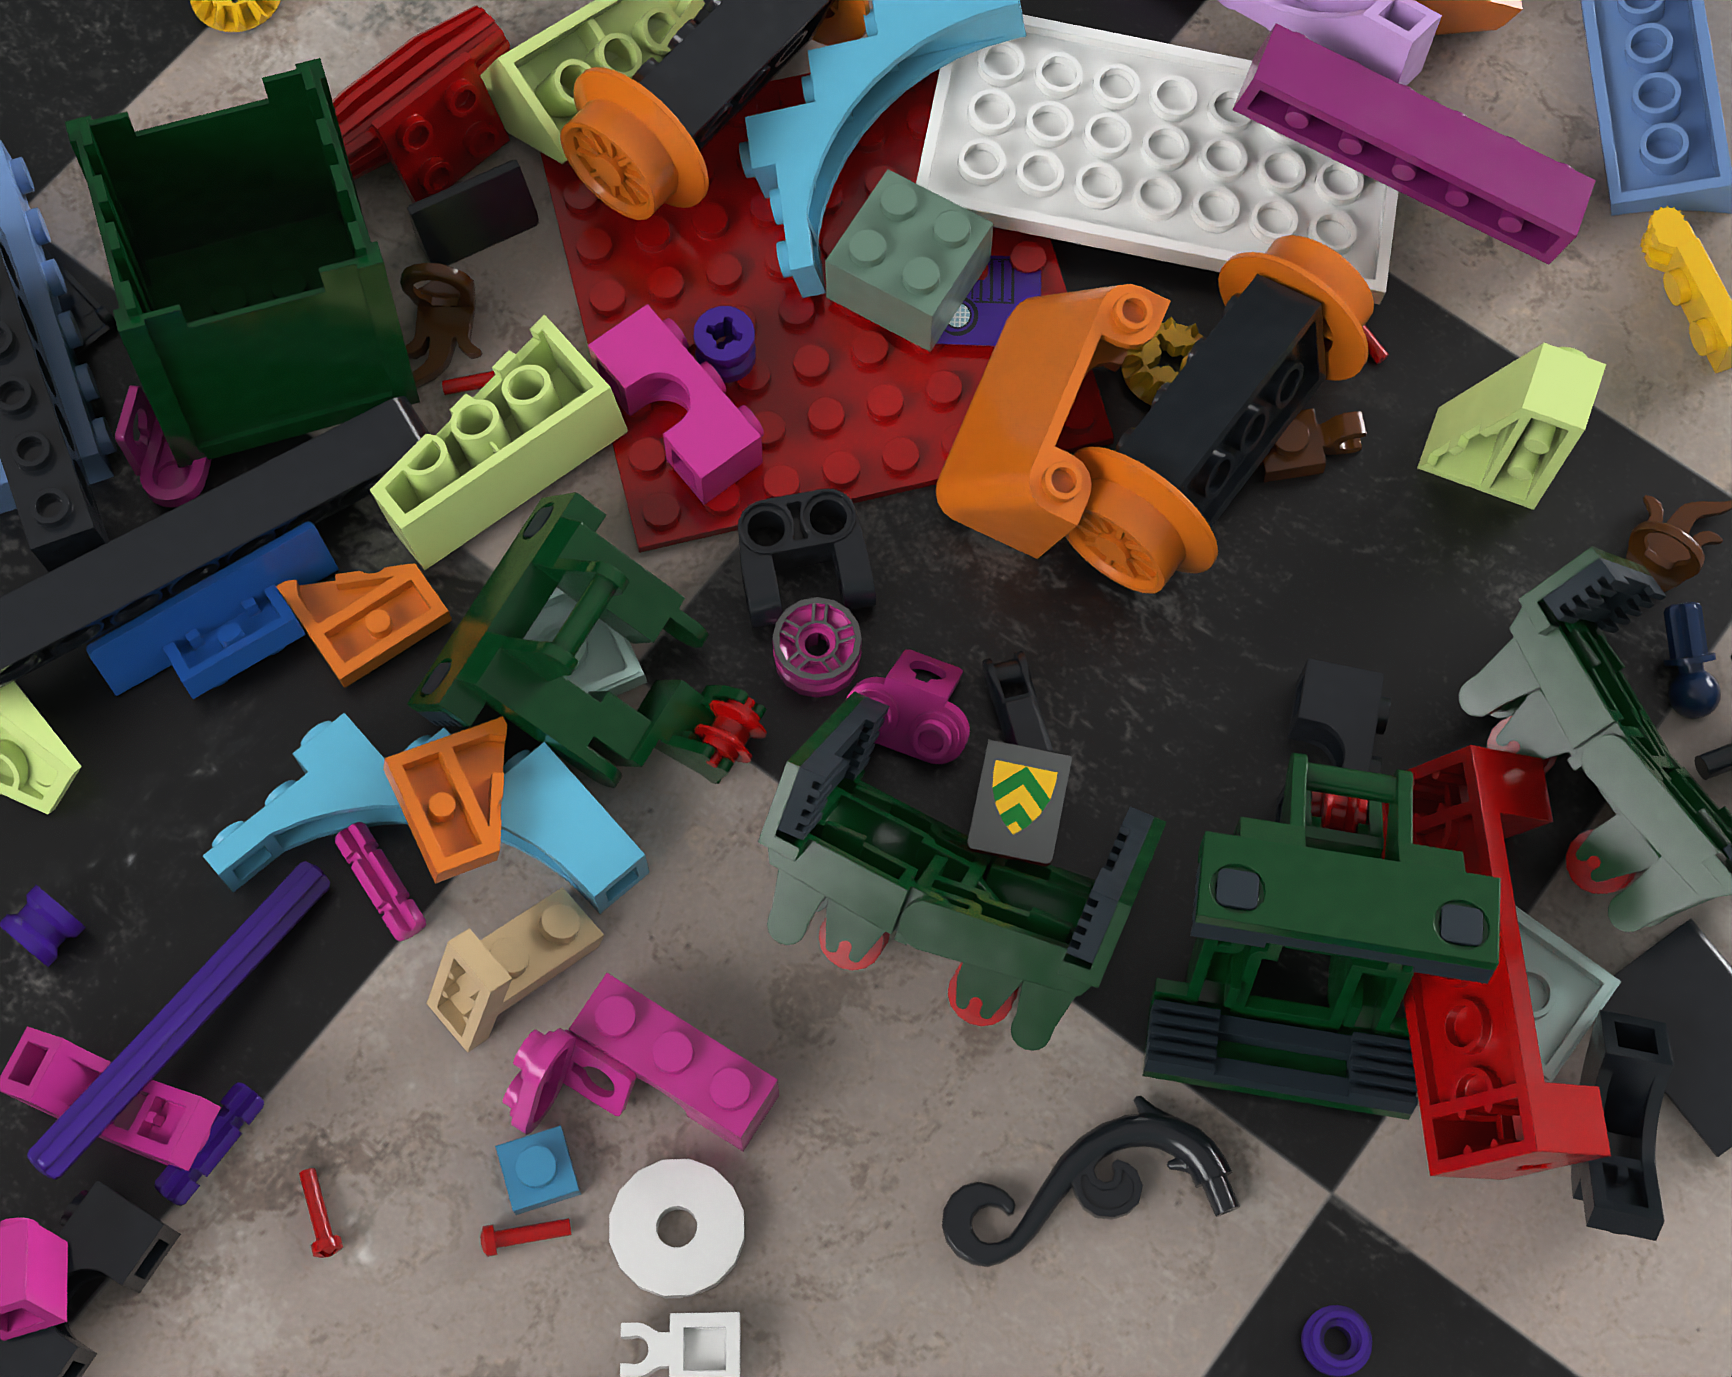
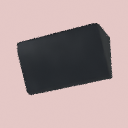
M516 159L503 163L407 207L415 237L428 262L447 266L539 224L537 210L521 167Z

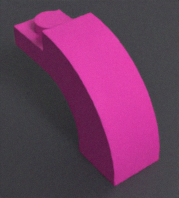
M27 1026L0 1076V1092L58 1119L111 1062L64 1038ZM151 1080L103 1131L99 1138L166 1166L170 1164L189 1171L197 1154L207 1143L211 1126L221 1107L201 1096Z

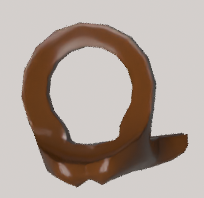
M419 263L406 267L400 277L401 288L413 303L418 306L415 336L406 345L408 357L418 359L425 355L429 349L428 358L424 364L412 372L416 388L435 380L448 368L457 343L461 351L470 359L479 358L483 353L471 342L476 310L474 280L457 268L443 264ZM431 280L418 289L414 286L415 283Z
M1645 495L1643 503L1649 513L1647 521L1637 525L1631 532L1626 559L1645 566L1664 593L1677 587L1701 571L1705 560L1701 547L1705 545H1718L1723 542V539L1718 534L1711 531L1699 532L1691 537L1688 534L1693 524L1699 519L1727 513L1732 509V500L1725 502L1698 501L1685 503L1676 510L1666 523H1663L1664 510L1661 502L1654 497Z

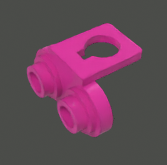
M130 385L115 432V440L136 476H140L142 487L148 497L154 503L163 507H179L195 499L202 492L212 459L208 460L207 457L194 460L192 465L179 468L141 386ZM136 413L138 415V430L141 433L139 441H135L133 436V424Z
M905 649L886 678L869 677L863 679L854 686L847 696L848 698L853 692H857L890 706L888 712L883 717L885 719L884 723L878 730L880 733L874 743L932 764L951 762L962 753L969 740L970 727L965 714L956 705L948 701L961 680L963 670L916 651ZM911 669L930 671L941 679H930L926 683L916 679L917 674Z
M559 1028L554 1032L548 1031L545 1035L535 1029L527 1036L515 1055L513 1065L520 1068L521 1071L506 1090L502 1103L511 1108V1125L526 1135L530 1134L543 1120L555 1102L563 1083L614 1116H620L626 1109L636 1080V1074L567 1029L564 1031ZM582 1067H595L604 1072L612 1081L614 1090H605L596 1085Z

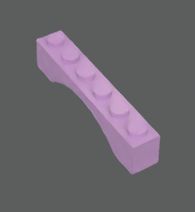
M1218 0L1226 8L1236 10L1266 27L1269 32L1277 23L1291 31L1305 35L1309 40L1346 58L1354 59L1362 66L1403 85L1409 84L1422 71L1442 17L1439 13L1415 0Z

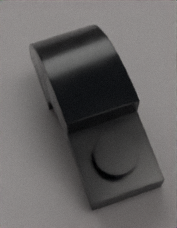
M1599 1010L1579 1085L1598 1086L1600 1089L1611 1156L1571 1165L1573 1199L1582 1200L1584 1203L1586 1227L1605 1230L1613 1234L1629 1235L1656 1241L1665 1220L1656 1170V1135L1663 1096L1674 1068L1667 1024L1664 1022L1605 1010Z

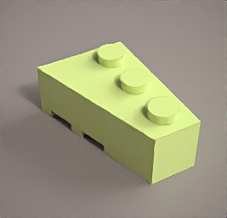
M1547 343L1539 345L1438 407L1417 469L1534 510L1586 428L1606 364L1588 358L1583 352L1575 348L1555 347Z

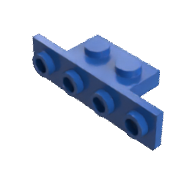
M307 521L90 643L86 647V651L116 696L172 665L192 699H195L208 690L224 684L231 677L262 659L280 652L290 643L306 635L294 613L277 589V585L289 580H297L299 586L314 584L336 572L339 568L314 524Z

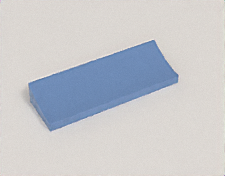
M1580 0L1611 216L1659 210L1660 207L1666 208V206L1669 208L1675 207L1678 211L1732 214V167L1704 0Z

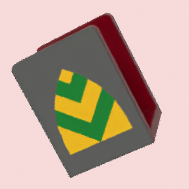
M988 739L967 848L976 853L1044 867L1049 866L1053 859L1072 756Z

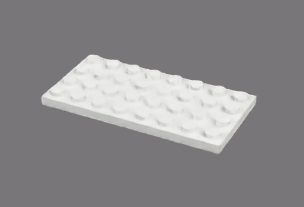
M1023 15L1026 37L985 47L940 68L916 184L993 222V227L1220 272L1228 259L1236 254L1244 252L1265 253L1271 244L1282 236H1302L1328 246L1351 263L1369 286L1374 304L1380 305L1386 293L1399 191L1233 111L1232 109L1252 60Z

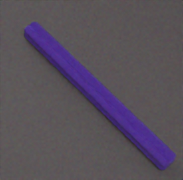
M307 861L299 863L39 1138L27 1153V1158L39 1172L53 1180L61 1178L329 890L330 881L319 867Z

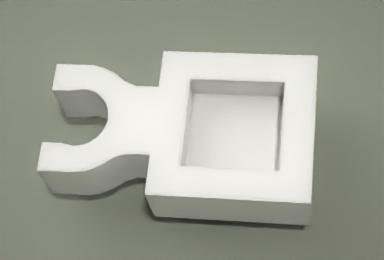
M740 1312L670 1313V1332H657L651 1327L638 1322L621 1323V1338L643 1339L648 1344V1355L645 1360L638 1364L620 1363V1377H648L660 1369H669V1377H741Z

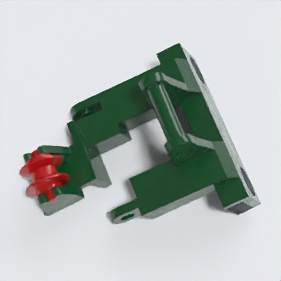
M577 492L541 498L407 705L436 726L452 725L462 727L463 725L471 727L484 705L487 704L541 744L545 742L554 753L594 781L610 788H615L622 778V773L614 765L643 767L654 748L701 774L713 784H719L721 779L728 775L736 761L742 763L751 762L752 755L745 745L749 738L763 739L766 737L767 731L759 722L767 709L763 705L756 703L744 690L726 685H706L700 694L683 680H655L636 711L609 691H589L586 693L564 677L572 675L577 667L578 660L575 658V655L598 619L602 620L633 644L654 643L663 629L684 644L701 648L709 634L700 623L679 609L685 597L596 533L606 517L604 512ZM556 587L577 602L552 642L523 639Z

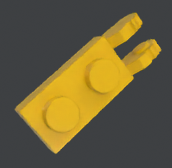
M1660 207L1659 210H1654L1653 215L1649 218L1646 233L1643 234L1641 239V252L1645 253L1644 258L1649 267L1665 272L1663 283L1666 294L1673 305H1681L1690 323V339L1696 352L1700 356H1707L1715 374L1732 368V300L1700 239L1696 238L1689 222L1684 220L1685 215H1682L1680 213L1681 210L1677 211L1675 207Z

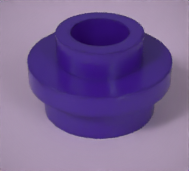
M1341 1305L1323 1307L1308 1318L1302 1330L1301 1343L1307 1360L1316 1370L1332 1377L1351 1375L1360 1370L1370 1357L1372 1351L1371 1331L1363 1317L1351 1308ZM1328 1329H1337L1346 1337L1347 1347L1343 1354H1333L1326 1348L1324 1335Z

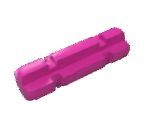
M356 822L340 831L335 837L337 847L348 864H352V871L379 914L385 913L382 919L394 938L398 941H404L419 933L426 926V919L414 900L408 899L410 896L409 892L382 849H377L379 845L366 824Z

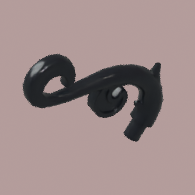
M1136 1096L1134 1103L1139 1114L1123 1115L1098 1125L1081 1136L1059 1157L1023 1218L1009 1237L999 1242L986 1243L980 1241L974 1233L972 1222L979 1210L993 1207L1002 1210L1007 1216H1011L1014 1214L1016 1207L1014 1199L1005 1190L993 1184L983 1182L963 1185L951 1195L943 1209L942 1229L946 1243L957 1257L972 1265L991 1267L1001 1264L1021 1252L1037 1235L1071 1188L1082 1209L1095 1218L1113 1220L1128 1215L1139 1204L1143 1184L1137 1170L1129 1163L1117 1159L1112 1163L1114 1173L1112 1181L1103 1182L1096 1177L1094 1172L1096 1165L1113 1152L1130 1147L1145 1146L1160 1149L1174 1156V1159L1167 1162V1167L1171 1170L1190 1174L1196 1188L1203 1186L1216 1217L1240 1207L1227 1177L1232 1173V1170L1216 1143L1200 1128L1155 1107L1144 1097Z

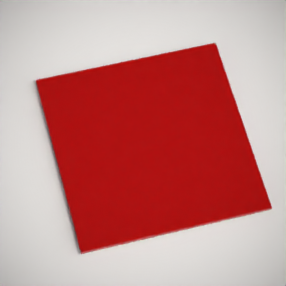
M940 69L929 74L893 102L864 133L847 158L832 189L824 212L819 236L825 290V260L887 169L916 183ZM811 72L770 81L700 151L707 168L709 186L706 196L693 207L681 208L664 203L648 219L636 220L626 217L596 197L580 180L568 161L561 164L540 152L587 344H590L647 304L662 321L670 318L677 324L689 344V349L687 350L695 360L694 326L699 317L707 310L718 306L735 307L744 311L752 320L755 329L756 360L752 370L741 380L724 384L726 386L725 395L737 408L742 405L748 407L764 430V436L761 437L763 463L706 504L700 501L666 460L663 433L679 423L688 411L675 402L655 401L647 404L629 417L617 402L628 432L612 442L639 553L738 530V521L742 512L750 504L764 499L819 489H835L845 493L853 503L936 485L995 346L935 344L930 352L826 298V293L802 298L793 276L783 277L778 261L776 243L786 240L784 225L776 224L770 198L765 199L756 177L746 178L741 163L739 143L748 141L745 117L806 104L801 77L811 75ZM993 227L992 256H1010V263L1013 268L1023 273H1034L1041 270V296L1067 292L1050 238ZM988 265L978 280H984L987 277ZM726 336L717 339L716 343L724 341ZM1093 370L1089 371L1082 380L1055 447L1068 453H1074L1084 447H1100L1113 444L1114 442L1113 432Z

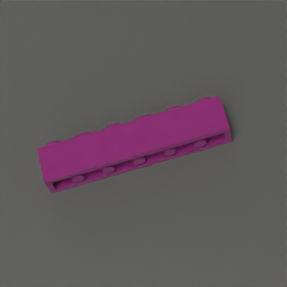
M1277 23L1255 54L1232 109L1548 265L1577 237L1596 181L1574 170L1565 163L1557 162L1521 144L1512 137L1504 136L1468 118L1459 111L1447 108L1415 92L1409 86L1399 84L1362 66L1356 60L1346 58L1309 40L1305 35L1291 31Z

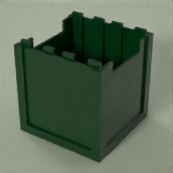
M320 58L295 64V70L263 77L262 81L268 97L266 99L139 131L134 130L127 111L94 120L89 115L65 121L70 144L88 184L119 305V309L113 310L117 329L179 468L192 465L194 460L207 457L208 460L339 425L395 397L405 396L411 405L420 403L378 242H371Z

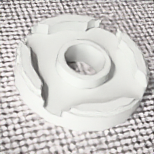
M665 1159L638 1170L619 1190L609 1215V1243L620 1269L640 1289L665 1299L694 1296L716 1287L736 1266L745 1242L744 1210L734 1187L713 1167L691 1159ZM674 1210L687 1211L697 1221V1231L694 1238L682 1247L668 1246L658 1236V1226L661 1219L667 1213Z

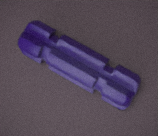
M240 1082L234 1084L222 1098L220 1103L223 1107L218 1112L211 1126L209 1139L203 1149L197 1154L189 1171L169 1164L156 1179L154 1187L157 1192L173 1204L182 1206L187 1203L200 1187L196 1183L202 1175L208 1177L242 1135L239 1131L244 1123L250 1125L263 1109L264 1101L262 1097L247 1085Z

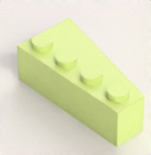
M545 314L530 328L533 337L516 354L508 350L492 367L495 376L474 397L466 393L450 409L452 414L450 421L436 435L425 434L370 489L393 532L424 571L628 432L611 387Z

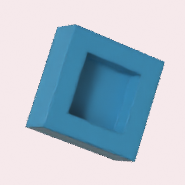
M561 1125L495 1146L515 1215L582 1195Z

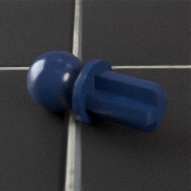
M1697 602L1672 604L1666 607L1663 612L1670 658L1663 659L1664 666H1677L1678 675L1670 683L1668 698L1673 709L1680 715L1691 719L1703 718L1717 708L1721 699L1720 685L1712 674L1704 670L1703 663L1716 660V653H1708L1701 605Z

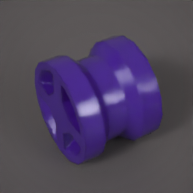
M732 306L711 308L699 317L694 326L693 335L696 346V361L699 364L704 361L710 363L724 383L741 380L749 374L756 360L755 329L752 320L744 311ZM726 336L724 341L716 343L717 339Z
M35 885L26 894L27 904L17 914H7L0 921V927L44 965L49 967L57 959V948L66 938L77 937L86 927L39 886Z

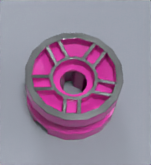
M820 597L800 600L788 607L777 620L772 638L773 656L777 673L786 686L800 695L815 698L834 695L849 686L859 670L862 637L859 623L848 608L835 600ZM820 640L826 641V649L828 651L821 656L811 655L805 649V647L810 648L811 646L818 645Z

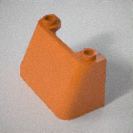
M1124 284L1030 297L1020 302L1004 324L937 480L935 493L937 503L942 511L954 521L1035 559L1042 556L1076 528L1090 497L1092 487L1090 473L1078 458L1055 447L1086 374L1092 369L1101 366L1116 372L1122 366L1129 349L1139 348L1154 337L1161 326L1171 301L1144 287Z

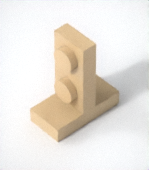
M562 887L482 940H479L472 930L468 928L448 941L426 1004L468 1053L489 1038L496 1018L500 1013L597 949L604 934Z

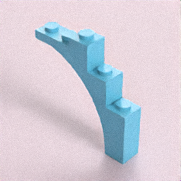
M872 0L873 9H870V13L867 16L864 15L868 37L807 50L811 75L801 77L806 104L745 117L748 141L739 143L742 167L746 178L756 177L765 199L770 198L776 224L784 225L786 240L776 243L778 261L783 277L793 276L802 298L826 293L819 247V236L824 212L834 184L847 158L864 133L904 92L934 71L958 58L985 47L1026 37L1020 0Z
M345 713L333 722L324 721L312 728L302 739L301 747L292 753L305 775L298 781L289 780L279 785L267 797L264 808L245 823L238 821L223 829L212 843L213 848L203 855L205 860L232 892H235L285 851L317 838L339 833L356 822H363L367 827L408 824L383 770V756ZM444 727L433 737L425 735L418 738L404 751L451 734ZM545 742L532 752L523 750L517 753L503 766L504 789L501 803V842L515 847L544 863L568 881L599 914L650 873L644 852Z

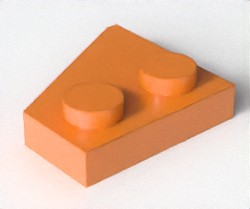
M415 563L384 567L381 571L370 574L362 571L335 574V581L299 586L297 580H289L276 586L344 688L452 621L448 609Z
M503 716L384 759L383 770L435 884L498 860L502 824L501 803L504 789V749L507 736V723Z

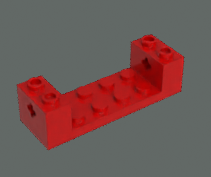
M1469 745L1405 770L1413 773V844L1463 852L1466 873L1501 878L1499 965L1488 984L1414 972L1403 997L1430 1176L1505 1180L1611 1156L1599 1087L1544 1081L1504 839L1553 822L1542 758ZM1382 802L1384 838L1382 858L1385 859L1389 803Z

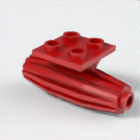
M474 5L413 36L343 89L332 100L353 180L391 161L412 203H415L449 188L510 141L480 76L498 57L511 50L510 43L502 29L499 28L491 15L489 16L482 7L479 8L478 5Z

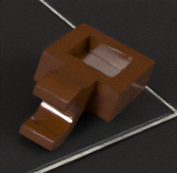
M1313 408L1301 410L1261 462L1260 468L1263 481L1268 482L1324 473L1327 463L1325 456L1361 451L1360 438L1366 437L1367 434L1362 413L1359 411L1342 413L1324 423L1317 424Z

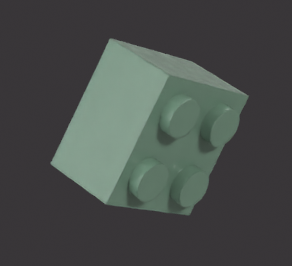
M887 169L825 260L826 298L931 352L952 317L991 260L994 223Z

